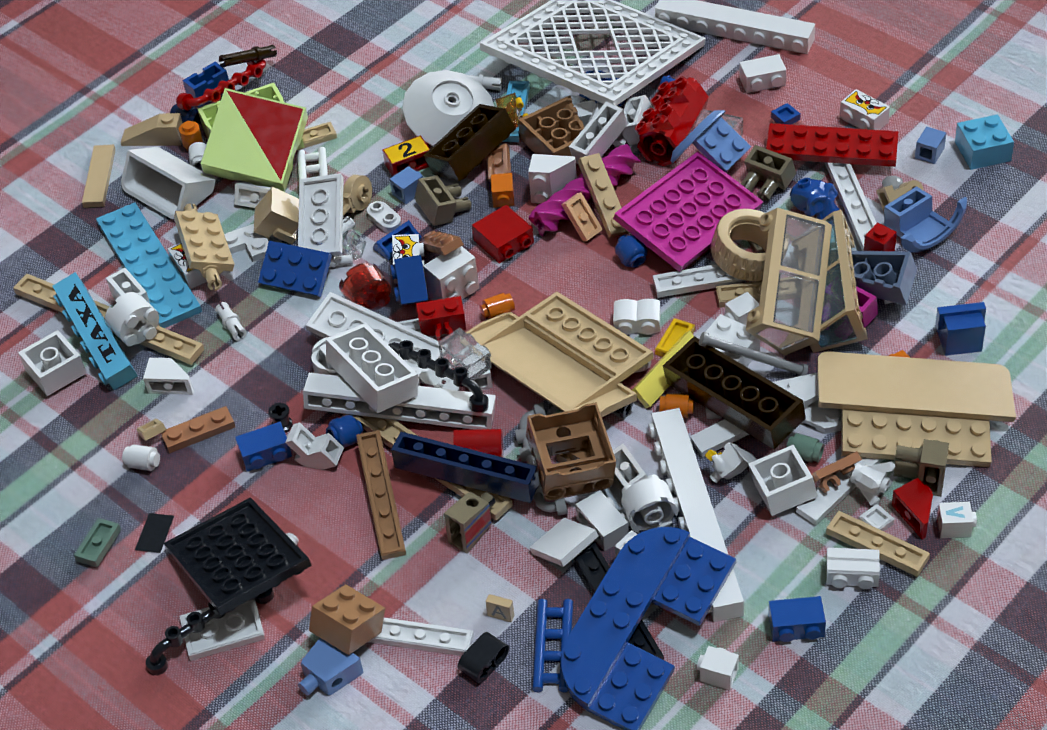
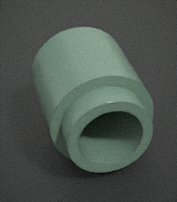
M796 433L794 437H789L786 447L794 445L802 460L813 463V461L819 462L821 460L825 444L821 443L819 439Z

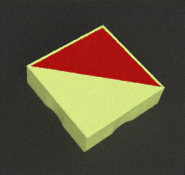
M225 88L202 157L201 166L203 172L230 180L246 181L257 186L274 187L285 192L293 168L294 155L300 145L308 120L306 107Z

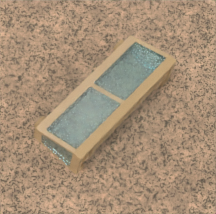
M842 209L834 211L822 219L832 225L820 339L819 342L810 345L813 353L868 339L867 330L861 322L863 316L859 308L851 248L855 247V243ZM793 249L795 259L799 265V271L804 272L806 255H803L797 249ZM800 275L801 292H802L803 275Z

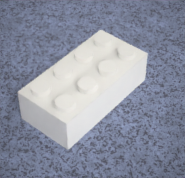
M366 323L326 339V361L377 413L418 396V374Z

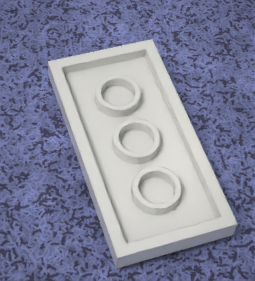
M341 173L300 179L299 247L328 252L332 256L342 255L344 177Z

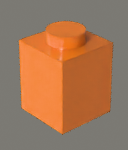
M512 173L491 174L493 208L505 205L515 206Z

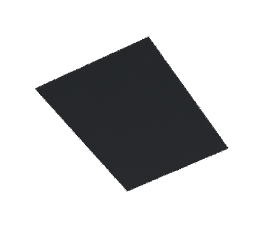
M149 513L135 550L161 553L174 516Z

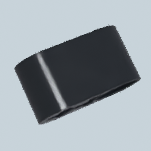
M484 632L463 653L458 661L457 668L476 682L482 683L505 660L509 652V645L489 632Z

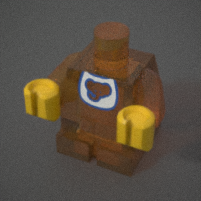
M515 93L495 99L497 107L506 109L515 128L519 125L518 119L529 115L528 113L520 114L524 104L520 97L517 98Z

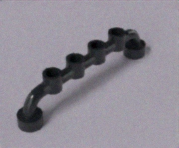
M409 340L388 344L398 355L400 354L403 360L411 359L417 362L419 368H429L435 371L437 377H447L453 380L455 386L469 388L473 393L469 398L470 409L473 412L480 413L489 408L488 396L483 394L477 382L467 377V369L465 367L451 369L449 368V360L446 358H438L434 361L431 359L430 350L421 349L416 352L413 348V342Z
M273 588L259 594L255 601L259 604L270 602L274 597ZM209 602V609L202 614L191 612L187 616L188 624L180 629L177 626L167 628L165 631L166 638L153 648L151 654L146 659L145 663L148 672L152 675L163 674L168 668L166 657L162 654L170 647H179L183 643V638L192 632L199 633L203 631L207 622L213 618L220 619L226 613L220 616Z

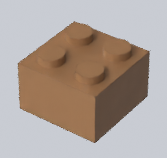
M345 584L312 606L309 631L349 655L382 632L385 607Z

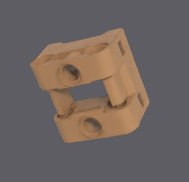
M597 402L585 404L576 410L546 416L540 413L527 416L526 438L531 454L537 459L539 480L545 499L556 500L607 489L613 485L616 459ZM582 448H587L590 457L552 464L549 456L565 454Z

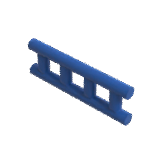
M539 599L537 601L532 690L534 692H542L543 684H559V691L566 693L568 690L562 673L561 655L564 644L572 631L573 601L565 599L563 600V607H547V600ZM547 618H562V629H546ZM546 639H561V651H545ZM544 661H560V673H544Z

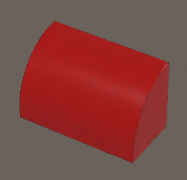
M502 429L453 430V445L503 457Z

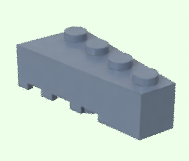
M829 251L828 266L839 259L838 251ZM852 251L857 287L879 299L907 305L917 272L911 252ZM840 263L827 271L826 286H831L838 277L841 278Z

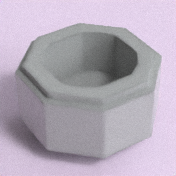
M887 176L882 180V188L892 185L895 190L899 188L903 180L897 176Z

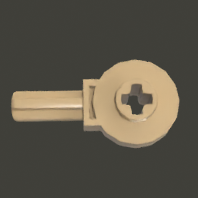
M352 175L345 182L343 187V216L346 213H354L356 210H364L369 205L372 197V185L369 178L365 175Z

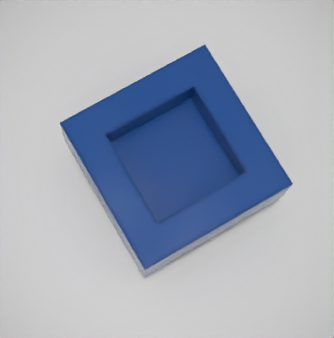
M786 103L771 111V118L778 124L792 125L801 119V113Z

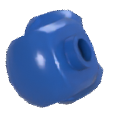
M803 178L791 189L790 198L793 205L804 212L806 216L812 217L816 214L817 219L822 220L832 212L840 210L834 203L838 192L833 183ZM831 216L826 222L831 224L833 228L835 227L834 217Z

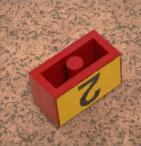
M421 135L382 149L385 166L392 177L408 166L415 171L429 167L423 155L430 148Z

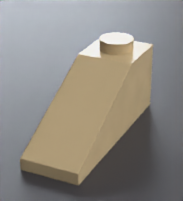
M180 113L158 114L124 129L121 146H181L182 141L179 127L183 123Z

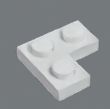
M254 224L224 234L231 254L247 249L253 262L265 258L269 241L266 237L254 232Z

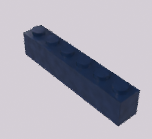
M400 432L391 449L394 467L397 469L531 503L539 486L537 466L417 435Z

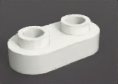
M375 201L367 207L369 220L383 232L390 233L402 225L401 217L386 203Z

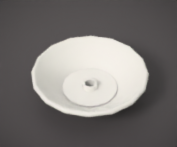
M443 70L429 72L414 80L405 92L402 110L406 123L416 136L421 135L424 141L433 147L479 104L494 106L491 95L478 81L463 73Z

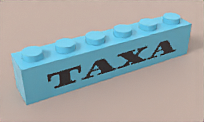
M74 272L54 284L52 287L57 294L53 297L60 307H65V310L62 312L68 322L73 321L74 325L71 328L78 338L82 337L83 340L80 344L85 352L92 354L89 359L95 369L100 368L101 372L98 375L105 385L109 383L116 390L138 376L111 329L107 326L104 317L77 273Z

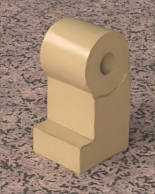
M911 180L902 183L895 190L892 185L877 189L876 192L883 211L884 206L916 186L923 190L922 184L917 180Z

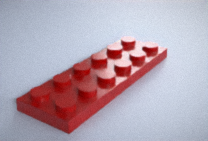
M770 123L766 149L797 161L896 167L899 131Z

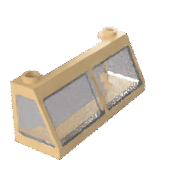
M776 208L761 215L760 230L763 232L769 231L760 303L758 307L748 313L746 331L780 353L787 355L819 342L832 225L824 220Z

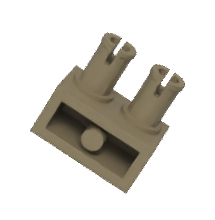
M755 145L744 161L748 174L741 185L752 192L759 180L764 181L765 183L757 195L762 200L769 201L778 187L786 190L796 175L792 158Z
M438 175L418 179L414 199L433 226L452 222L456 212L469 211L472 206L468 197L453 198L460 197L462 194L458 183L445 186Z
M924 439L923 447L920 446V448L897 445L893 476L911 479L919 478L924 485L930 487L933 496L942 497L949 443Z

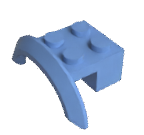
M714 110L673 150L671 163L673 164L693 144L707 159L724 172H727L742 158L751 146L722 118L726 112L725 110Z
M916 186L884 206V226L897 232L903 248L909 252L917 253L939 244L957 228L966 211L967 197L957 202L956 210L948 221L932 211L933 196Z

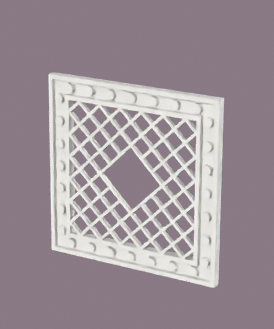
M551 0L481 42L480 50L488 53L490 56L502 59L506 63L518 66L522 70L534 73L538 77L545 78L573 92L580 93L591 100H596L602 104L609 102L617 106L703 47L706 38L614 0ZM567 13H576V15H566V14H567ZM580 13H589L590 15H580ZM555 20H564V22H561V23H555L554 21H555ZM568 20H578V22H568ZM582 20H592V22H582ZM596 20H606V22H596ZM606 26H608V29H599V28H598V27H606ZM612 26H622V28L613 29ZM566 27V30H557L556 28ZM570 27H580V29H570ZM584 27H594V29H585ZM543 28H552L553 30H543ZM614 33H624V35L615 36ZM628 33H638V35H629ZM568 34L569 37H559L558 35ZM572 34H610L615 50L577 51ZM531 35H540V37H530V36H531ZM544 35H554L555 37H545ZM626 40L627 43H617V41ZM631 40H641V42L632 43ZM645 40H655V42H645ZM532 42H542L543 45H533ZM546 42H556L557 44H547ZM561 42H571V44H561ZM518 43H528V45H518ZM633 47H643L644 50H634ZM648 47H657L658 49H648ZM620 48H629L630 50H620ZM548 49H558L559 52H549ZM563 49H573V51H563ZM534 50H544L545 52H534ZM608 55H618V58H608ZM622 55H632V57H622ZM636 55H646V57H637ZM565 56H575L576 59H565ZM579 56H589L590 58H579ZM594 56H604V58H594ZM551 57H561V59H551ZM624 62H634L635 65H625ZM582 63H591L592 66H582ZM596 63H606V65L596 66ZM610 63H620L621 65H611ZM567 64H577L578 66H567ZM608 70L609 73H599L598 71ZM613 70H623V73H613ZM584 71H594V73L584 74ZM601 78H611V81H601Z

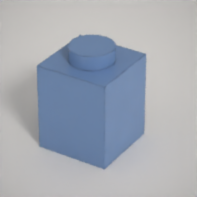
M926 126L916 142L915 158L935 164L945 149L947 132Z
M409 166L389 179L392 195L404 204L409 203L415 197L418 179L424 177L419 171H415Z

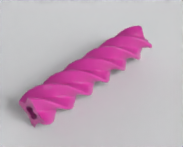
M628 144L615 148L608 156L602 158L613 186L618 185L621 174H633L634 164L641 163L632 153ZM582 173L577 179L570 181L562 190L554 193L547 201L539 204L531 212L528 219L536 226L542 237L545 231L556 232L560 220H570L561 204L572 196L581 192L589 205V199L592 196Z

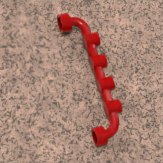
M262 59L260 62H247L248 66L244 72L234 73L232 79L220 81L218 87L206 89L200 97L193 98L191 94L180 93L176 99L178 108L190 110L192 107L203 105L208 101L218 102L225 88L235 90L236 85L246 86L250 77L260 78L263 74V69L266 67V61Z

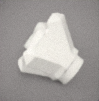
M892 461L870 466L857 464L850 482L855 483V486L861 490L870 505H879L880 498L878 496L880 492L885 493L892 484L891 480L887 477V473L894 471L895 464Z

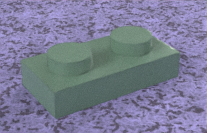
M97 518L74 554L75 560L98 567L120 533V525Z

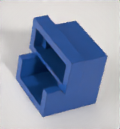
M984 302L937 307L935 324L945 356L982 352L986 329L984 322L986 306Z

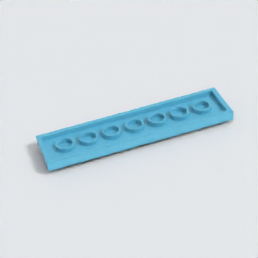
M135 202L96 218L98 226L123 267L130 272L147 292L150 304L159 314L158 325L160 327H169L202 312L199 302Z

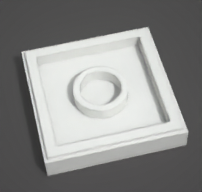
M563 518L529 548L533 555L564 567L599 536L596 529Z

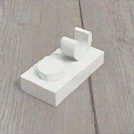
M236 183L234 205L255 208L272 187Z

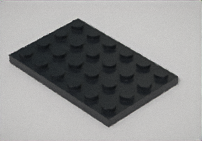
M251 497L164 543L167 552L220 616L233 611L237 606L248 600L255 599L259 594L279 586L283 581L294 575L301 574L305 569L312 566L309 557Z

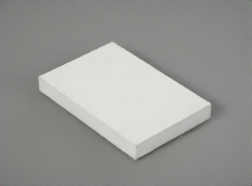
M255 599L248 600L237 606L233 611L226 613L220 619L213 618L205 624L203 631L199 633L192 632L186 636L185 642L190 661L264 640L265 635ZM209 607L194 612H199L202 614L205 611H207ZM190 613L180 615L182 627L188 624L187 616Z

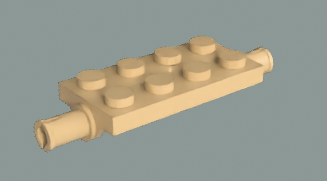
M191 203L185 205L184 211H175L174 220L189 268L199 269L207 280L208 288L213 291V285L216 291L222 287L219 274L223 271H233L235 264L218 214L211 212L199 213L197 206L193 204L191 207Z

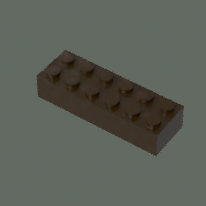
M695 336L663 365L668 385L684 395H689V398L774 450L806 419L802 399L714 347L708 345L705 347L700 346L699 339Z

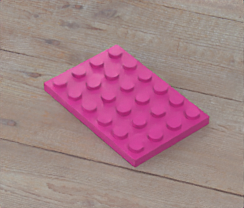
M697 151L614 214L613 220L680 272L711 248L714 231L719 220L724 215L738 209L759 210L762 207L763 201Z

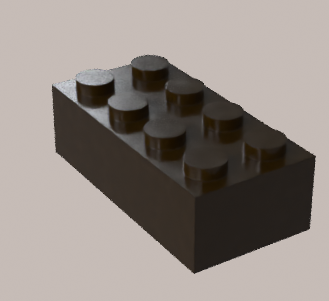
M479 104L427 151L423 157L435 176L438 175L439 177L460 181L465 179L474 167L480 165L488 154L494 152L495 148L502 141L509 138L516 128L505 108Z

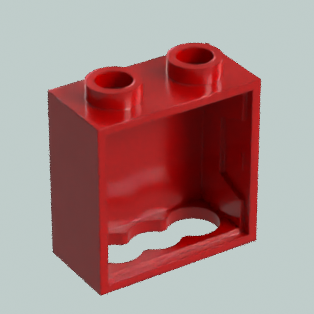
M507 205L471 225L473 240L499 264L534 243L533 227Z

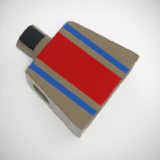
M469 492L444 513L448 543L467 554L491 525L490 508L496 503L495 498L491 494L486 492L479 497Z

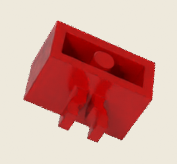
M461 296L416 303L422 334L428 337L436 335V340L441 342L442 334H448L449 339L454 340L453 332L467 330Z

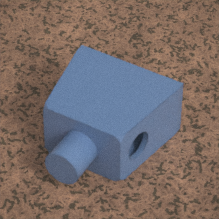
M319 638L301 661L305 678L298 683V687L307 696L317 687L325 694L332 695L364 673L361 660L353 652L347 655Z

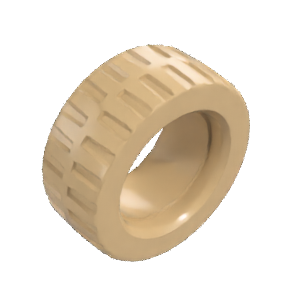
M738 209L727 213L719 220L711 242V253L716 264L727 274L745 281L763 280L769 231L763 232L760 230L761 215L765 214L764 212L753 209ZM785 235L783 239L780 263L781 266L785 260L789 246V238ZM741 239L752 241L762 247L765 253L745 251L735 245L733 241Z

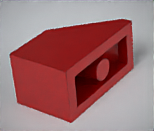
M916 478L893 490L892 507L921 539H924L927 535L933 493L928 485H924L919 478Z

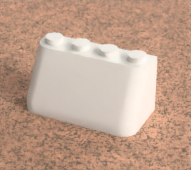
M159 147L128 150L121 179L122 188L126 193L171 219H174L175 211H184L185 205L191 203V207L193 204L197 206L213 192L216 179Z

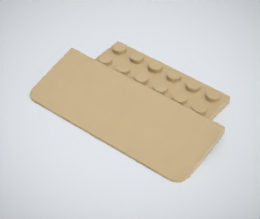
M555 292L520 317L512 312L503 313L479 323L462 336L464 345L563 412L576 410L585 404L597 402L601 417L637 401V393L620 382L654 359L653 351L559 292Z
M823 352L818 356V407L841 409V456H848L857 451L861 458L895 460L897 445L920 448V446L923 447L924 439L949 443L946 464L990 467L992 461L989 420L1014 422L1016 419L1010 372L1003 365L842 352Z

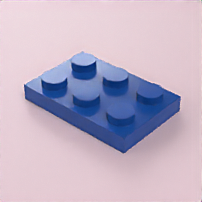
M269 240L258 283L321 297L332 254Z

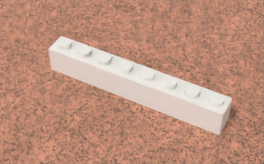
M659 0L655 7V17L685 30L804 54H808L815 40V23L698 0Z
M309 372L303 390L304 409L475 430L492 428L496 395L485 394L489 398V408L484 412L477 413L470 409L469 398L473 395L472 392L418 386V396L377 413L342 376Z

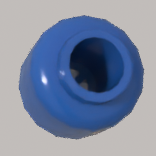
M625 234L621 236L615 246L616 255L626 267H638L646 260L648 253L646 246L633 235Z
M344 415L332 419L326 428V434L332 435L344 448L357 444L356 435L363 432L361 422L352 415Z

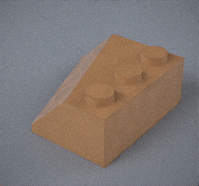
M567 96L518 119L520 140L535 154L572 156L569 146L585 128L582 120L579 119L578 111L572 103L571 96Z

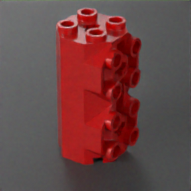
M681 76L669 83L666 81L659 85V91L650 100L653 108L644 111L642 114L643 118L635 126L634 129L640 139L637 148L646 160L652 162L654 159L659 161L658 165L661 166L672 164L673 150L698 124L706 109L709 96L697 80L692 77L686 79L684 76Z

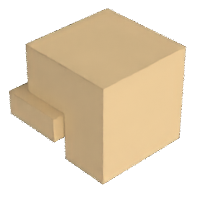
M272 187L255 207L254 232L270 238L273 234L274 237L289 244L294 243L299 222V199Z

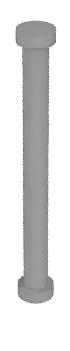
M702 332L699 339L700 346L705 347L708 345L796 373L798 376L807 375L808 372L807 364L802 363L799 365L709 336L707 332Z

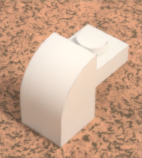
M300 422L293 424L285 442L297 453L295 461L305 467L320 470L337 466L344 449L329 433L315 437Z

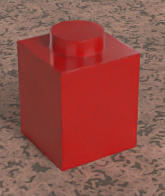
M877 222L865 235L864 251H895L897 232Z

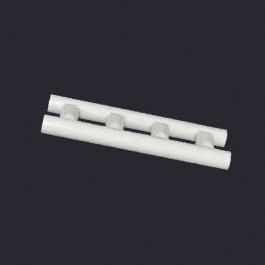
M319 147L316 153L305 154L304 150L297 151L299 186L300 179L307 178V174L319 172V176L328 175L326 149L324 147ZM318 161L319 163L306 166V162Z

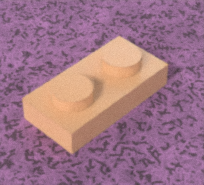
M581 192L561 204L583 242L590 240L603 230Z

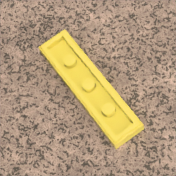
M691 331L686 332L632 389V391L637 393V398L645 408L651 407L670 386L666 382L663 365L694 337Z

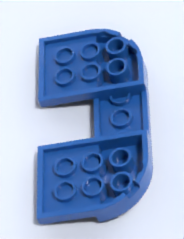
M674 527L652 528L631 538L618 553L569 634L562 650L561 667L568 692L577 704L588 712L623 730H641L672 676L675 666L628 643L629 639L651 603L700 626L734 568L736 558L690 537V532Z

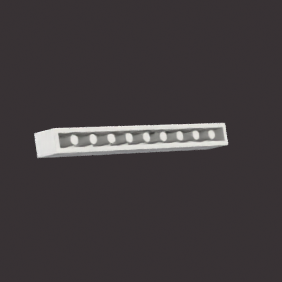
M680 408L651 413L652 423L648 424L651 438L655 437L656 456H661L662 459L660 460L661 472L663 475L667 474L668 479H666V483L670 492L673 493V499L680 515L678 517L679 529L690 532V537L728 554ZM733 569L708 613H711L713 622L744 616V600Z

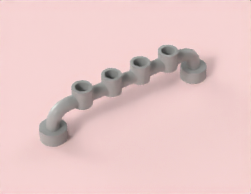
M543 403L535 404L534 410L525 413L520 420V429L515 430L518 444L523 443V448H519L522 463L527 462V464L537 466L536 457L531 454L526 438L527 416L539 413L546 416ZM539 480V486L533 497L538 508L546 512L557 511L558 516L568 514L565 498L556 499L555 502L545 501Z

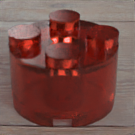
M368 262L352 267L347 271V278L344 282L341 279L339 283V290L345 299L369 310L377 306L383 307L390 302L391 285L374 263L370 265Z

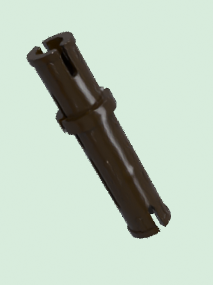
M273 44L260 48L255 46L250 50L220 55L219 62L224 61V63L220 64L222 68L251 61L260 62L262 59L276 57L277 50L272 51V49L276 48Z

